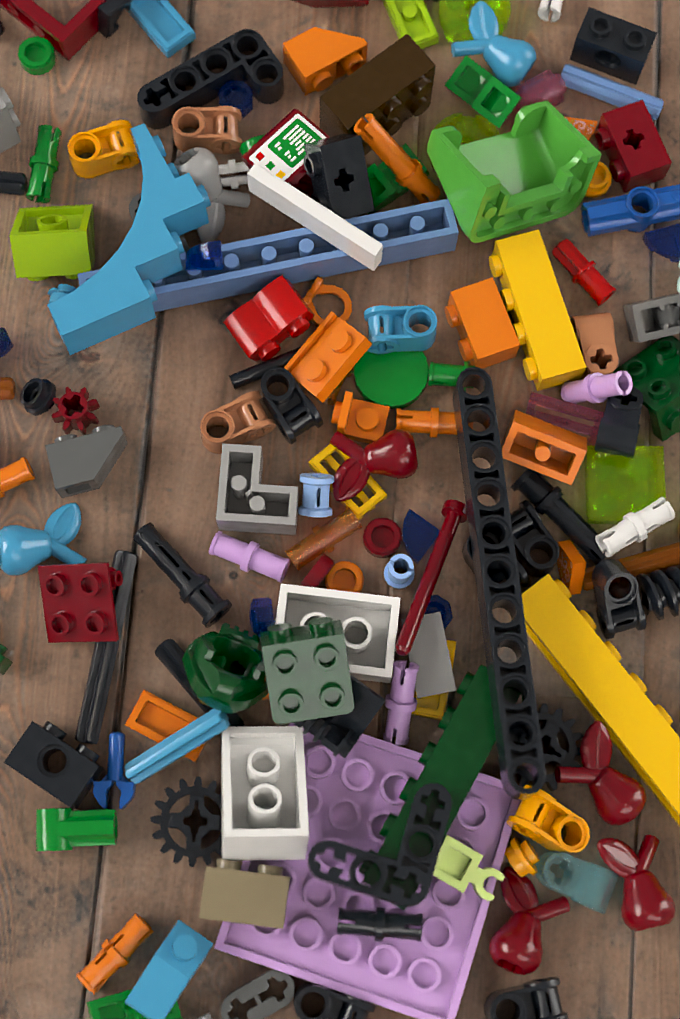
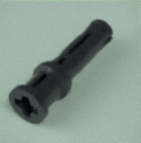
M527 469L513 483L510 488L514 492L519 490L535 506L534 509L538 514H546L588 555L595 565L606 558L605 552H601L595 540V536L598 533L562 498L563 493L559 486L553 487L540 473L531 469Z
M152 523L144 525L135 533L133 540L142 547L157 566L180 589V599L184 604L190 603L203 618L202 624L206 628L214 625L230 610L232 603L228 599L223 600L209 585L210 579L206 575L197 574L157 531Z

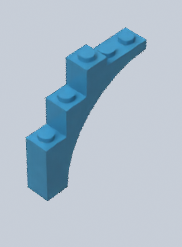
M145 123L131 128L143 172L141 201L131 229L119 249L99 272L74 291L47 305L55 326L70 355L156 318L152 303L157 301L158 298L151 283L183 270L180 254L184 253L185 250L179 236L209 223L206 208L211 206V202L202 184L196 186L190 173L179 176L173 162L166 163L163 158L166 156V152L158 135L152 137Z

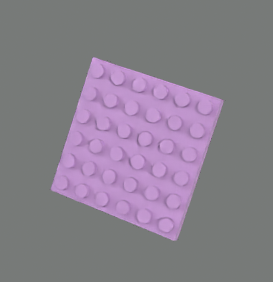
M289 723V726H296L293 723ZM309 732L307 735L303 734L309 822V841L306 859L243 861L241 870L257 872L258 864L283 867L282 876L291 877L284 928L279 929L223 921L214 949L417 1019H455L490 901L478 896L471 883L468 884L463 893L433 876L426 898L418 905L402 910L390 902L320 881L310 873L307 865L308 855L312 847L318 842L325 840L338 842L367 852L371 849L378 853L385 840L384 837L379 835L382 826L390 812L398 816L405 803L398 798L410 776L417 780L425 767L418 762L422 753L362 734L346 758L339 754L335 757L333 756L334 752L321 744V740L318 739L315 743L313 741L314 735ZM479 773L446 835L483 855L478 865L479 868L491 867L500 870L512 830L506 821L509 816H514L520 800L510 797L504 791L500 779ZM326 849L323 855L315 856L314 861L321 864V872L328 873L330 867H337L343 869L339 878L348 881V872L355 859L354 856L346 854V863L334 860V852ZM362 863L357 866L355 874L360 884L365 875L358 872ZM493 876L487 877L483 883L484 889L493 894L497 879ZM420 886L416 890L417 893H420ZM339 907L365 911H376L377 907L385 908V912L423 914V924L421 926L404 925L405 928L422 929L421 942L385 937L383 942L374 941L373 936L337 935L338 922L355 924V921L338 920Z

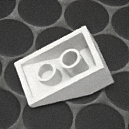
M298 726L228 727L221 732V831L223 860L306 859L309 841L303 726L301 728Z

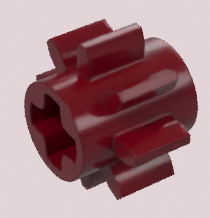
M66 387V394L60 399L53 398V402L59 411L54 412L51 416L55 423L65 421L62 427L65 434L68 435L74 429L80 430L83 435H86V428L91 423H99L92 411L100 408L97 399L87 401L89 393L85 387L80 392H72L69 387ZM80 406L83 409L81 413L74 412L72 416L69 414L71 409L77 411Z

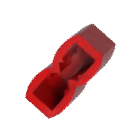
M281 275L261 289L253 299L232 312L223 323L248 358L257 362L260 359L266 361L274 357L281 349L279 345L289 336L296 338L307 331L310 327L309 321L315 315L291 282Z

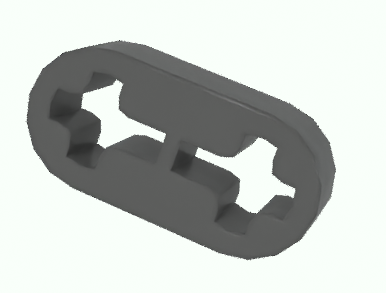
M272 969L232 991L226 996L221 1005L222 1019H241L239 1016L232 1018L229 1015V1011L234 1007L232 1000L238 998L241 1003H245L253 997L255 998L257 1004L247 1011L248 1019H265L291 1002L295 993V983L292 976ZM275 977L278 982L283 980L287 982L288 986L283 991L285 996L283 999L278 1000L275 995H272L262 1001L259 994L269 988V978Z

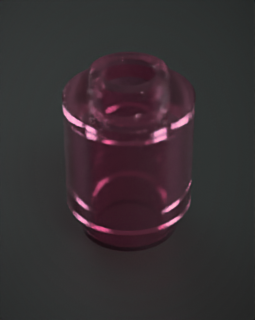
M547 69L516 86L515 93L522 97V99L515 107V112L517 113L524 106L546 100L554 107L563 103L564 93L567 92V88L561 75L557 72L553 74Z

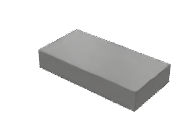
M441 612L425 614L411 652L408 653L409 661L419 666L415 685L417 698L457 690ZM401 619L402 626L404 625L405 619Z

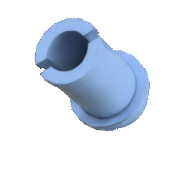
M396 554L385 566V581L393 588H406L414 580V564L412 559L406 554ZM402 568L406 573L398 574L394 569Z

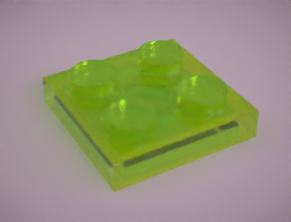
M587 446L585 454V486L588 524H618L627 513H636L660 497H664L666 501L664 446H636L634 458L595 451V446Z

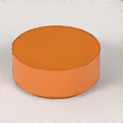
M349 561L335 563L325 577L326 589L361 593L364 586V576L361 569Z

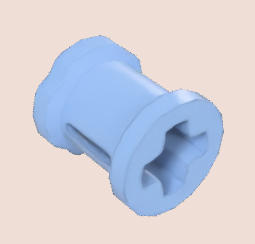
M324 473L300 474V482L303 483L302 505L298 507V514L308 517L332 516V508L329 507L330 484L334 483V476Z

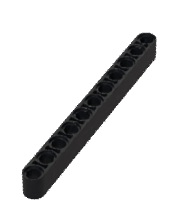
M470 367L463 370L458 376L452 400L501 782L504 791L510 797L516 800H525L543 787L546 781V770L493 385L490 375L485 370L478 367ZM464 387H474L479 390L480 394L470 395L464 390ZM478 422L485 427V431H474L469 427L468 423ZM483 458L489 462L491 467L486 469L479 468L473 463V459ZM482 494L489 495L495 500L496 505L485 506L480 503L477 496ZM493 532L497 534L501 543L495 545L486 542L482 533ZM492 569L501 571L505 575L506 582L495 583L491 581L487 571ZM495 608L507 610L511 616V622L501 623L497 621L493 616L492 610ZM508 647L512 649L516 654L517 661L514 663L502 661L497 652L498 648ZM503 688H516L521 693L522 703L512 704L504 698ZM517 727L522 729L528 738L527 745L519 746L514 744L508 735L509 728ZM521 768L529 771L533 778L531 788H523L515 782V769Z

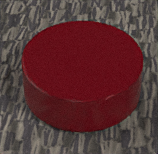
M388 518L372 520L366 526L363 534L365 549L377 558H388L394 555L400 548L402 541L400 527L396 522Z
M323 553L300 584L317 588L335 565L334 560Z

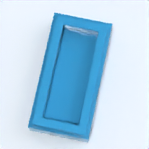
M132 0L131 8L127 12L167 58L196 39L195 31L168 0Z

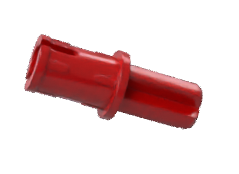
M569 239L560 241L554 247L552 255L573 277L571 281L574 284L578 282L595 300L598 306L605 303L616 292V289L596 270V263L594 261L589 262Z

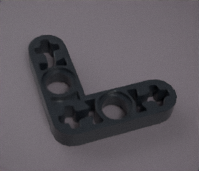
M435 783L423 785L416 792L412 800L396 860L338 842L325 840L313 846L308 855L307 865L310 873L320 881L403 907L418 905L426 898L430 889L451 811L452 799L450 793L445 787ZM431 793L437 794V802L443 804V810L436 809L430 824H439L438 831L428 825L413 823L415 817L423 821L427 806L420 803L421 798L427 799ZM424 833L429 836L433 845L432 851L428 856L418 857L410 851L409 839L413 834ZM326 849L332 850L334 852L333 859L342 863H346V854L354 856L355 859L348 872V881L339 878L343 869L330 867L328 873L321 872V864L314 861L315 856L323 855ZM362 862H372L379 868L380 879L375 885L364 886L357 880L355 875L356 868ZM387 867L396 869L392 878L400 881H405L408 875H413L415 877V884L421 887L420 893H413L407 899L403 897V889L392 884L389 886V894L382 892L381 888L387 880Z

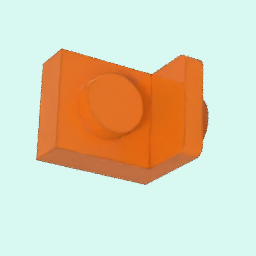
M345 391L343 402H335L331 423L338 424L337 431L349 439L370 444L384 436L390 407L353 399V392Z

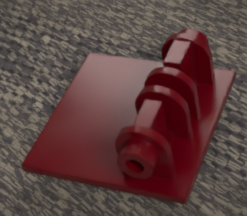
M109 562L38 566L48 643L119 641L113 590L123 583L121 571H116L114 567H109Z

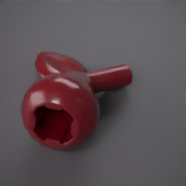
M403 429L389 431L378 440L365 446V448L339 431L333 435L329 442L350 457L339 466L334 475L332 491L334 499L338 502L349 500L360 493L367 484L370 473L404 479L411 477L418 468L413 435Z
M595 721L586 730L581 742L580 756L583 767L558 766L555 769V780L557 783H587L598 815L607 824L613 826L624 825L636 818L643 810L646 803V792L642 784L636 779L609 766L612 757L611 736L601 721Z
M645 835L637 855L629 845L616 838L600 839L597 842V849L604 863L617 875L624 877L621 916L625 925L637 932L671 923L675 917V903L653 872L649 871L660 842L659 839L653 835Z
M505 867L502 872L505 878L501 881V890L506 904L514 914L493 934L489 944V952L491 958L499 967L514 974L527 975L536 971L542 961L541 922L569 912L570 904L565 896H561L539 905L538 894L527 876L521 878L513 867Z

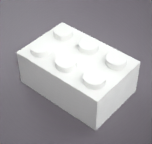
M281 584L276 624L288 623L292 627L309 625L308 622L310 620L320 617H330L333 621L341 620L350 675L358 680L390 683L401 598Z

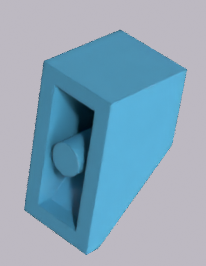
M178 920L149 962L125 1003L147 1019H165L207 957L213 943Z

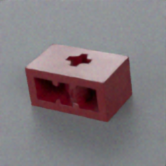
M640 100L602 113L595 130L596 143L601 151L605 150L610 161L609 170L615 182L620 183L623 192L626 193L636 187L646 186L663 180L672 162L644 101Z

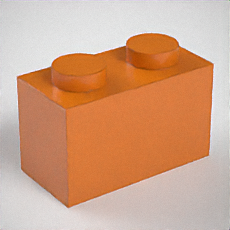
M493 277L450 291L448 306H445L444 310L450 327H456L461 340H458V347L463 360H470L472 366L483 369L515 358L520 342Z
M515 410L501 442L502 458L572 486L587 452V438Z

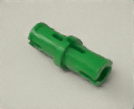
M51 125L38 126L35 153L29 160V167L32 170L26 197L33 201L34 196H37L35 201L37 203L50 202L53 176L59 168V162L56 158L62 132L56 127L54 128V133H51L53 127Z

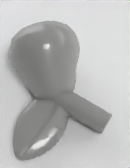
M196 147L180 155L175 160L174 165L179 176L190 173L196 186L202 184L209 196L211 206L206 208L209 223L197 228L201 242L204 245H209L218 238L224 227L226 216L224 205L247 208L250 204V194L223 190L216 157L210 150L204 147Z

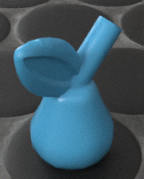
M480 0L471 9L468 21L469 30L474 40L452 42V56L461 57L483 54V58L492 69L495 77L506 86L515 87L523 81L534 65L536 51L530 43L524 40L498 35L499 25L494 11L487 3Z
M69 503L55 510L48 518L44 530L27 528L20 525L3 527L0 530L1 570L11 576L22 575L50 558L51 555L65 564L86 563L87 558L66 546L76 537L80 530L81 512L77 503Z

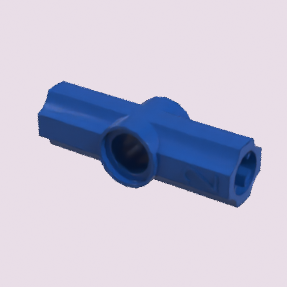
M680 184L657 189L639 186L632 189L626 195L585 202L581 206L584 232L587 233L588 237L626 229L632 232H641L652 224L680 219ZM632 206H640L647 213H638Z

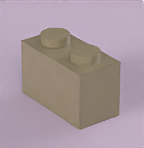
M217 859L216 867L206 866L199 918L279 929L284 928L291 877L282 876L283 867L258 864L257 872L241 870L242 862Z

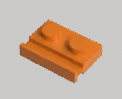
M331 311L285 365L284 369L288 370L300 385L323 403L371 347L372 343Z

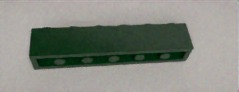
M480 665L475 675L467 671L456 693L463 696L456 709L448 706L437 726L444 731L437 744L431 741L427 744L418 761L425 767L417 780L411 776L409 777L398 797L405 802L398 816L390 812L379 832V835L384 837L385 840L378 853L371 849L369 850L370 853L396 860L412 800L416 792L423 785L429 783L445 787L452 799L451 811L443 839L445 838L496 742L487 667L484 665ZM514 687L503 688L504 698L508 702L516 704L521 693ZM431 793L427 799L421 798L420 803L425 804L427 810L423 821L415 817L414 824L428 825L438 831L439 824H430L435 810H443V804L437 802V794ZM415 833L410 837L409 848L414 855L424 857L431 853L433 844L428 835ZM366 861L362 863L358 872L365 875L361 884L364 886L375 885L380 879L379 868L372 862ZM387 867V880L381 891L389 894V886L392 884L401 887L404 892L403 897L409 899L418 888L414 881L415 877L408 875L405 881L394 879L392 876L396 869ZM394 904L395 906L399 907V908L402 909V910H405V909L407 908V907H403V906Z

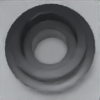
M31 379L23 387L20 401L28 413L34 416L41 415L50 410L54 405L53 398H56V387L54 383L47 379Z

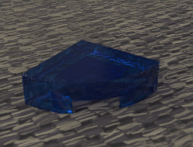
M680 223L644 233L642 238L649 250L655 251L672 262L679 263Z
M211 241L195 245L185 254V270L224 269L221 241Z
M409 509L404 519L402 537L408 555L414 562L419 564L436 541L440 530Z

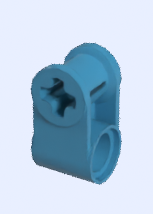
M379 305L364 311V319L368 322V340L372 343L371 347L367 350L370 353L420 352L429 349L435 342L437 316L431 308L425 305L394 307ZM416 324H423L429 330L418 333L413 331L411 327ZM381 326L383 327V333H380Z

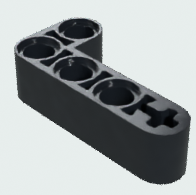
M252 29L240 30L140 88L137 94V101L141 118L147 127L161 130L172 124L173 115L180 108L188 106L202 107L242 83H245L254 98L263 104L276 103L284 94L283 67L257 31ZM245 51H253V52H255L254 54H251V55H244V54H242V53L245 52ZM216 68L224 69V71L220 73L211 72ZM265 78H271L274 80L270 83L261 82V80ZM185 86L194 87L188 91L180 90L182 87Z

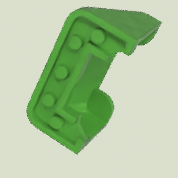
M547 100L521 108L515 116L511 132L461 145V132L454 126H446L432 130L427 145V153L461 230L474 243L487 241L561 218L573 212L581 204L602 155Z

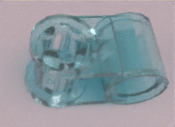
M547 852L539 857L540 861L536 863L538 873L535 875L540 884L569 897L575 903L605 914L619 875L604 867L580 860L566 853ZM552 864L559 865V868L564 871L562 878L555 877V874L550 871Z

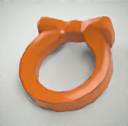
M317 276L311 288L303 297V300L315 315L311 321L318 327L324 320L316 312L312 302L317 294H333L343 301L344 312L339 318L347 322L352 313V301L349 295L340 287L324 285L323 278Z

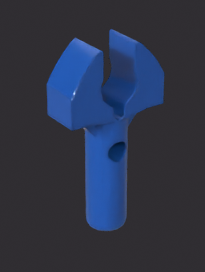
M112 732L109 734L107 775L101 781H93V795L104 809H108L107 794L113 787L114 782H116V786L121 791L119 809L123 810L135 796L136 784L129 782L123 775L125 734L122 732Z

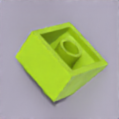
M93 204L19 208L9 235L16 278L42 281L49 278V276H65L68 279H78V273L93 271L95 262Z

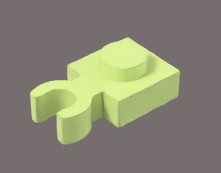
M446 835L443 839L433 876L463 893L468 884L471 883L475 893L488 901H493L495 896L484 889V880L490 876L500 881H503L505 878L503 873L491 867L479 868L478 865L483 858V855L449 835Z

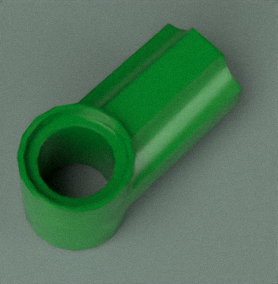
M73 808L36 809V851L73 850V847L117 845L118 819L117 810L91 809L88 811H73Z

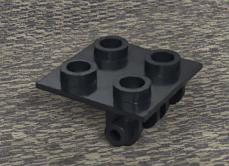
M350 675L354 710L351 713L292 722L299 728L303 726L304 735H307L308 732L314 735L313 741L315 743L318 739L321 740V744L334 752L333 756L335 757L338 754L343 758L347 757L386 701L352 675Z

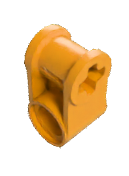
M117 120L105 126L73 135L67 146L72 169L75 174L81 178L91 179L112 171L128 169L138 164L140 160L131 135V123L127 120ZM83 153H93L89 158H79Z
M524 785L523 788H531L532 786ZM541 789L530 798L521 800L514 816H509L506 821L512 829L533 839L550 851L580 852L587 846L590 838V829L587 822ZM563 826L566 828V838L564 841L561 837Z

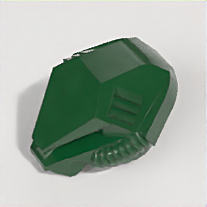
M224 623L219 633L212 631L194 639L186 649L182 662L189 684L197 695L199 702L230 714L253 706L268 695V687L262 651L257 649L260 641L259 637L256 635L250 637L248 635L249 631L244 629L241 632L239 631L240 627L230 628V624Z

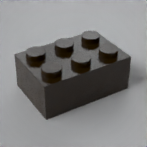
M407 33L320 96V129L330 137L343 133L357 135L354 132L356 122L363 117L368 123L365 115L371 113L390 136L394 135L402 127L404 121L412 115L415 117L421 115L430 106L436 65ZM362 139L364 155H367L372 149Z

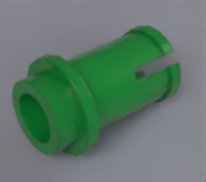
M464 361V365L430 362L428 386L455 387L460 373L466 368L475 366L468 365V361ZM470 386L464 387V390H465V391H466V388H473V389H474V387H470Z

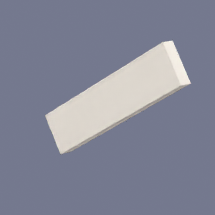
M259 164L253 165L247 173L248 188L251 193L372 271H375L382 260V243Z

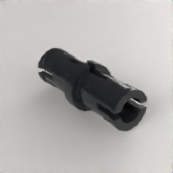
M339 907L338 920L355 921V924L338 922L337 935L373 936L374 941L383 942L384 937L421 942L422 929L405 928L404 925L421 926L423 924V914L385 912V908L377 907L376 911Z

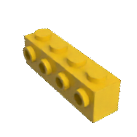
M539 229L496 240L492 255L489 256V266L493 277H499L503 288L500 290V296L507 312H511L514 324H512L526 356L523 359V367L529 381L534 380L537 391L558 386L567 381L571 382L581 379L586 369V364Z

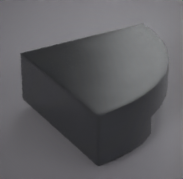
M107 0L98 7V32L106 38L111 37L120 27L116 21L119 19L124 8L127 11L130 10L132 0Z

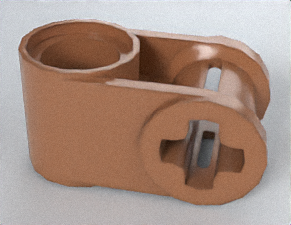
M188 106L180 108L172 118L175 146L183 153L196 147H204L212 153L219 154L239 152V147L243 143L242 139L239 138L238 125L242 120L241 110L233 106ZM188 127L197 130L193 133L182 132L183 129Z
M611 313L572 316L570 321L586 364V369L581 379H584L588 374L597 372L603 375L613 373L618 365L619 357L616 349L614 322Z
M251 391L243 394L232 402L209 411L204 415L201 420L200 431L202 443L208 451L221 454L222 443L241 445L267 435L276 427L274 420L268 418L260 402L262 399L260 392ZM214 426H223L228 430V433L224 437L213 438L208 434V431Z

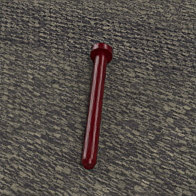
M450 499L444 502L441 513L445 519L395 645L396 652L399 655L406 656L411 652L458 525L467 521L466 504L458 500Z

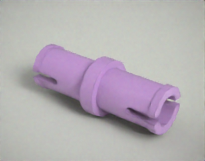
M617 371L616 373L606 375L599 372L588 374L584 379L563 383L561 397L568 405L586 401L593 404L602 403L608 397L628 395L632 390L633 382L627 371Z
M221 531L215 534L209 548L210 555H215L238 564L242 571L248 573L250 570H253L280 583L284 580L290 565V559L259 548V543L250 541L248 544L223 534Z
M404 660L393 662L390 694L386 695L385 699L388 714L383 740L392 743L393 737H396L395 745H405L409 742L411 713L416 710L417 706L414 692L419 666L414 662H410L409 668H406L407 661Z

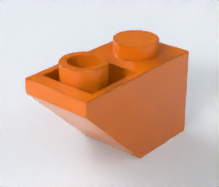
M313 27L283 43L284 64L306 96L315 90L317 92L325 90L334 80L345 74L350 75L366 64L368 44L364 38Z

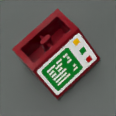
M293 109L241 158L249 169L254 164H259L311 198L313 188L311 177L308 176L304 167V156L306 155L304 144L330 136L298 109Z

